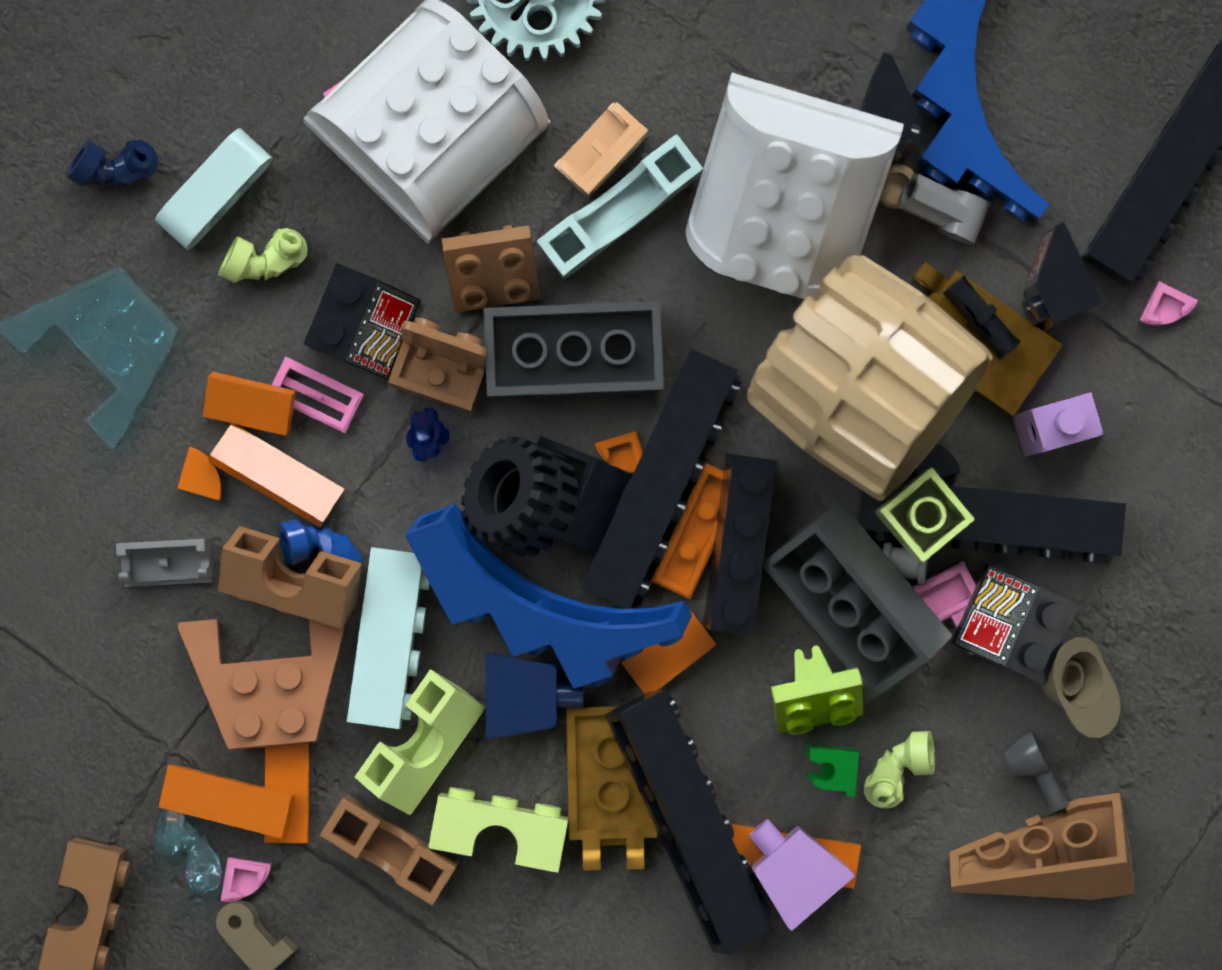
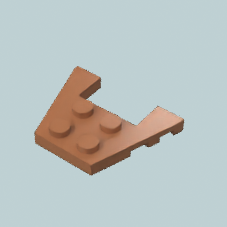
M349 618L341 629L324 626L309 619L311 656L222 664L220 622L217 619L178 623L180 635L226 746L230 751L318 743L331 692V683L336 663L339 660L342 648L341 643Z

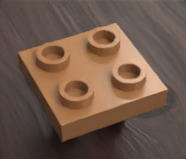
M512 225L503 226L504 229L470 235L469 231L461 232L460 236L442 239L443 254L455 313L541 300L529 225L512 228Z

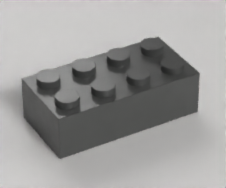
M660 301L484 308L485 348L488 349L486 380L487 397L489 399L664 391Z
M840 499L785 541L763 562L764 569L847 669H859L862 687L872 699H875L928 662L953 636Z

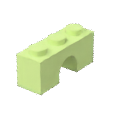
M431 669L405 704L418 716V726L413 736L406 743L397 747H390L379 741L355 775V778L379 799L410 816L486 709L484 705L464 689Z
M449 787L448 794L440 793L438 795L428 848L472 856L479 832L486 827L498 825L509 829L517 840L518 850L515 865L558 873L569 818L560 815V807L536 803L535 809L530 810L517 807V799L493 795L491 802L474 799V791Z

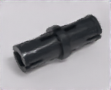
M965 275L957 279L942 293L967 320L968 323L965 326L969 331L973 332L975 330L995 353L998 360L1009 354L1021 342L996 315L998 309L994 304L990 303L988 305L967 281Z

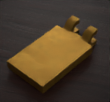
M927 262L921 264L911 279L932 292L929 299L982 343L992 355L990 366L975 392L1010 417L1014 416L1063 344L1036 325L1032 326L1029 320L967 278V281L988 305L990 303L994 304L998 309L996 315L1013 335L1021 341L1009 354L998 360L995 353L975 330L973 332L969 331L965 326L968 323L967 320L949 299L942 294L963 274L955 270L949 279H946Z
M618 707L566 709L569 840H582L583 871L601 870L600 846L626 845L627 870L645 869L644 838H657V829L604 715Z

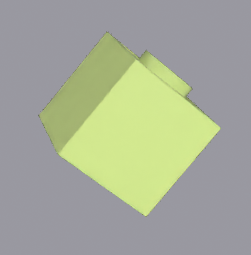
M933 468L925 469L874 511L916 563L926 561L975 520Z

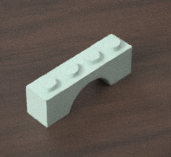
M676 134L644 158L629 174L607 192L581 210L569 215L536 241L537 246L562 279L565 280L702 175L703 167Z

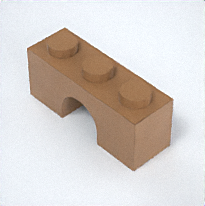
M241 526L237 528L222 548L219 592L235 596L240 600L265 605L282 613H290L307 618L324 626H332L339 629L343 627L357 605L362 563L320 551L306 573L299 574L287 568L281 561L279 556L280 538Z
M348 793L342 798L319 835L356 859L360 857L390 874L396 880V884L432 906L458 865L457 861L439 850L428 848V843Z
M74 838L68 842L58 885L74 888L82 893L88 904V914L84 923L78 926L54 923L48 927L38 970H106L110 956V947L104 946L108 929L115 930L121 907L119 904L114 903L118 887H125L130 871L131 862L124 861L127 849L81 838Z

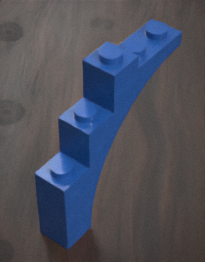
M924 0L906 29L912 33L910 39L916 45L928 52L936 49L941 54L911 96L918 100L916 107L924 114L935 120L941 116L947 121L917 162L924 167L921 173L943 186L947 183L952 188L964 174L969 178L968 186L978 194L989 198L991 194L1005 203L1003 210L1011 217L1022 223L1027 219L1034 223L1041 217L1049 203L1022 181L1001 154L986 124L977 92L974 56L978 23L986 0Z
M455 503L418 516L405 534L410 547L452 625L466 620L469 623H476L491 614L513 657L529 652L530 655H536L552 646L574 689L590 684L591 687H596L608 682L614 676V672L621 659L632 658L641 653L644 648L656 644L666 647L676 643L683 637L692 617L685 601L654 608L616 609L584 604L554 594L522 577L496 557L481 540L476 538V535L469 532L467 529L468 523L463 520L462 513Z

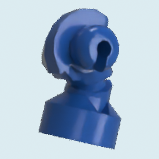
M298 519L278 524L277 532L278 538H280V546L290 565L308 561L312 551L315 549L319 552L323 551L363 564L361 552L346 535L342 536L334 533L326 526H324L322 531L315 525H304Z

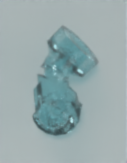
M165 810L160 817L156 831V854L175 857L180 851L186 850L188 853L186 856L188 863L185 869V883L188 884V889L195 894H204L207 891L217 889L220 886L223 875L218 853L212 850L205 834L200 837L197 832L198 830L188 824L183 813Z

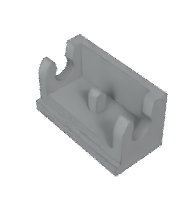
M211 539L116 543L117 557L121 558L122 570L118 574L120 583H125V587L213 582Z

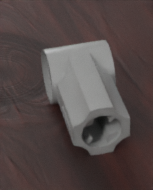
M920 174L912 175L910 180L904 184L899 196V209L939 227L938 231L941 234L968 245L975 244L991 205L976 195L961 190L953 191Z

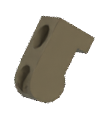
M232 901L222 907L217 914L216 928L219 934L250 970H274L298 949L288 936L277 942L259 922L255 906L248 901Z

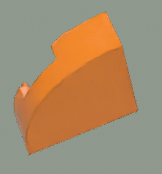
M636 431L594 443L602 459L630 474L634 473L643 454Z
M189 447L177 488L221 501L223 484L217 467L208 462L209 457L196 448Z

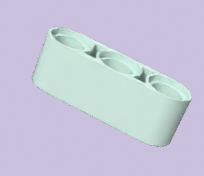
M238 128L222 142L156 215L155 221L186 250H190L270 165L273 157L241 128Z

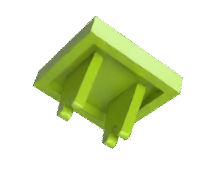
M819 646L812 647V658L809 660L804 658L802 650H796L794 652L795 682L771 687L774 718L778 734L788 732L790 735H800L811 731L814 726L830 722L834 726L846 725L855 721L858 716L863 715V687L859 669L855 668L832 673Z

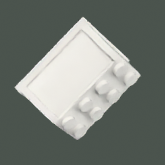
M424 0L415 9L413 14L321 102H318L303 120L427 244L509 166L551 122L540 98L526 78L458 11L439 0Z
M732 73L686 226V238L690 248L706 266L719 274L769 288L782 294H789L802 299L810 296L814 299L822 280L835 267L838 271L845 259L853 255H861L904 124Z

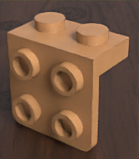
M415 318L414 323L404 321L401 327L402 344L388 380V386L471 414L486 372L488 349L481 346L482 340L463 332H457L456 337L439 332L440 326L423 318Z

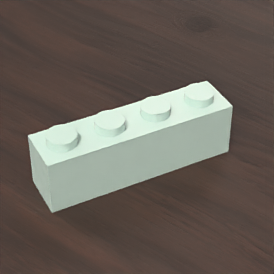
M371 547L347 722L400 729L403 720H411L412 710L405 705L413 695L407 694L409 676L417 677L420 661V651L413 650L415 633L423 634L426 618V608L419 607L421 589L429 590L430 587L422 567L412 552Z

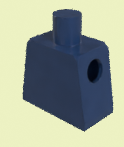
M497 653L486 654V738H497L557 727V709H583V686L574 689L570 682H557V664Z

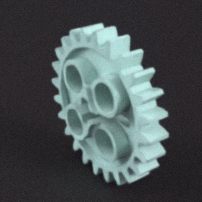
M467 0V3L479 4L477 8L470 12L472 20L485 19L479 28V33L485 35L494 31L495 34L491 44L496 48L506 41L508 43L507 55L510 57L516 52L518 47L523 48L525 61L530 60L533 50H539L543 61H547L550 48H555L557 53L563 57L565 56L564 43L567 41L574 47L579 48L580 41L577 33L580 31L591 36L593 29L587 20H601L602 13L594 8L593 5L606 3V0H530L517 21H513L511 19L512 14L526 0H513L507 4L500 3L497 0ZM539 10L549 13L552 17L550 26L544 30L533 29L528 24V19L532 13Z

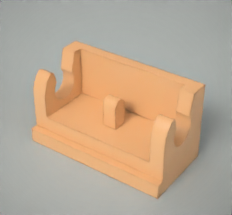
M613 102L566 154L554 164V167L589 199L648 137V129L640 124L619 103Z

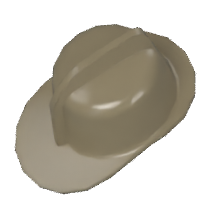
M1079 637L1067 641L1058 651L1044 685L1041 684L1042 690L1050 701L1063 708L1067 718L1077 732L1087 738H1101L1109 734L1117 725L1121 712L1120 696L1116 684L1095 643L1088 638Z

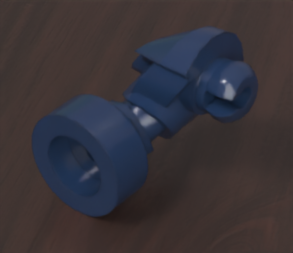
M88 140L72 160L66 177L80 186L95 183L106 187V183L111 182L112 188L118 185L125 186L138 179L146 180L156 172L158 157L154 148L149 143L142 140L126 142L125 147L119 150L115 159L109 163L106 161L105 150Z

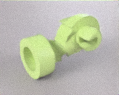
M289 228L277 229L273 234V238L266 244L264 252L259 257L256 256L254 244L237 236L222 262L218 276L233 283L243 279L259 280L263 275L265 281L271 277H278L288 269L298 267L307 256L308 248L306 241L295 230Z
M931 731L911 732L905 742L892 748V753L886 749L883 757L878 759L872 774L866 778L864 785L865 797L872 805L888 809L897 806L903 801L904 767L908 768L915 776L934 774L935 749Z

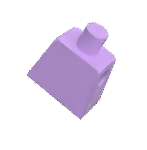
M1092 392L1012 416L1024 457L1104 435ZM1031 423H1032V425H1033V427H1034V429H1035V432H1036V439H1035V437H1034V435H1033V432H1032Z
M766 819L749 834V838L764 854L752 865L753 871L786 926L791 931L855 877L852 870L799 826L795 827L784 837L771 821Z

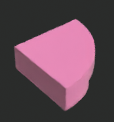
M1159 281L1156 283L1138 322L1152 326L1171 324L1187 315L1195 307L1198 300Z
M229 856L221 901H238L253 894L266 881L271 871L272 863Z

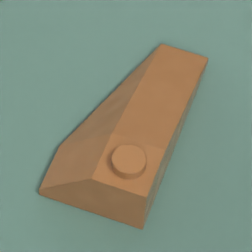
M1120 793L1075 799L1070 801L1063 811L1041 819L1039 815L1025 820L1027 826L1005 835L996 832L950 851L951 888L953 892L1083 900L1136 894L1132 856Z

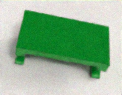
M805 742L804 755L809 756L810 761L819 763L818 770L823 773L816 774L815 772H810L806 774V777L811 780L813 785L823 790L842 791L846 796L855 797L859 752L850 746Z

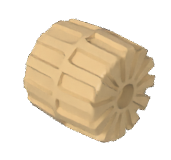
M853 255L844 260L838 271L835 267L822 280L814 300L808 296L795 311L794 321L797 325L793 329L784 330L778 334L767 351V359L758 366L751 380L747 397L750 405L797 447L873 498L882 501L906 481L952 425L982 381L984 374L990 366L992 355L982 343L919 290L863 255Z

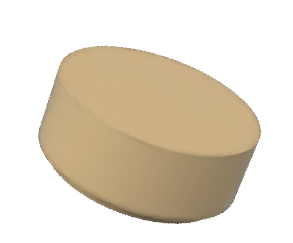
M892 164L879 202L888 208L899 209V196L904 184L915 174L914 171L902 164Z

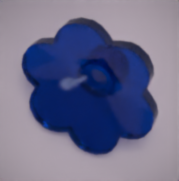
M425 408L423 412L415 411L410 419L411 428L407 432L406 441L407 445L413 449L414 459L424 462L428 458H436L440 452V444L445 445L449 441L450 434L448 429L438 420V413L434 408Z

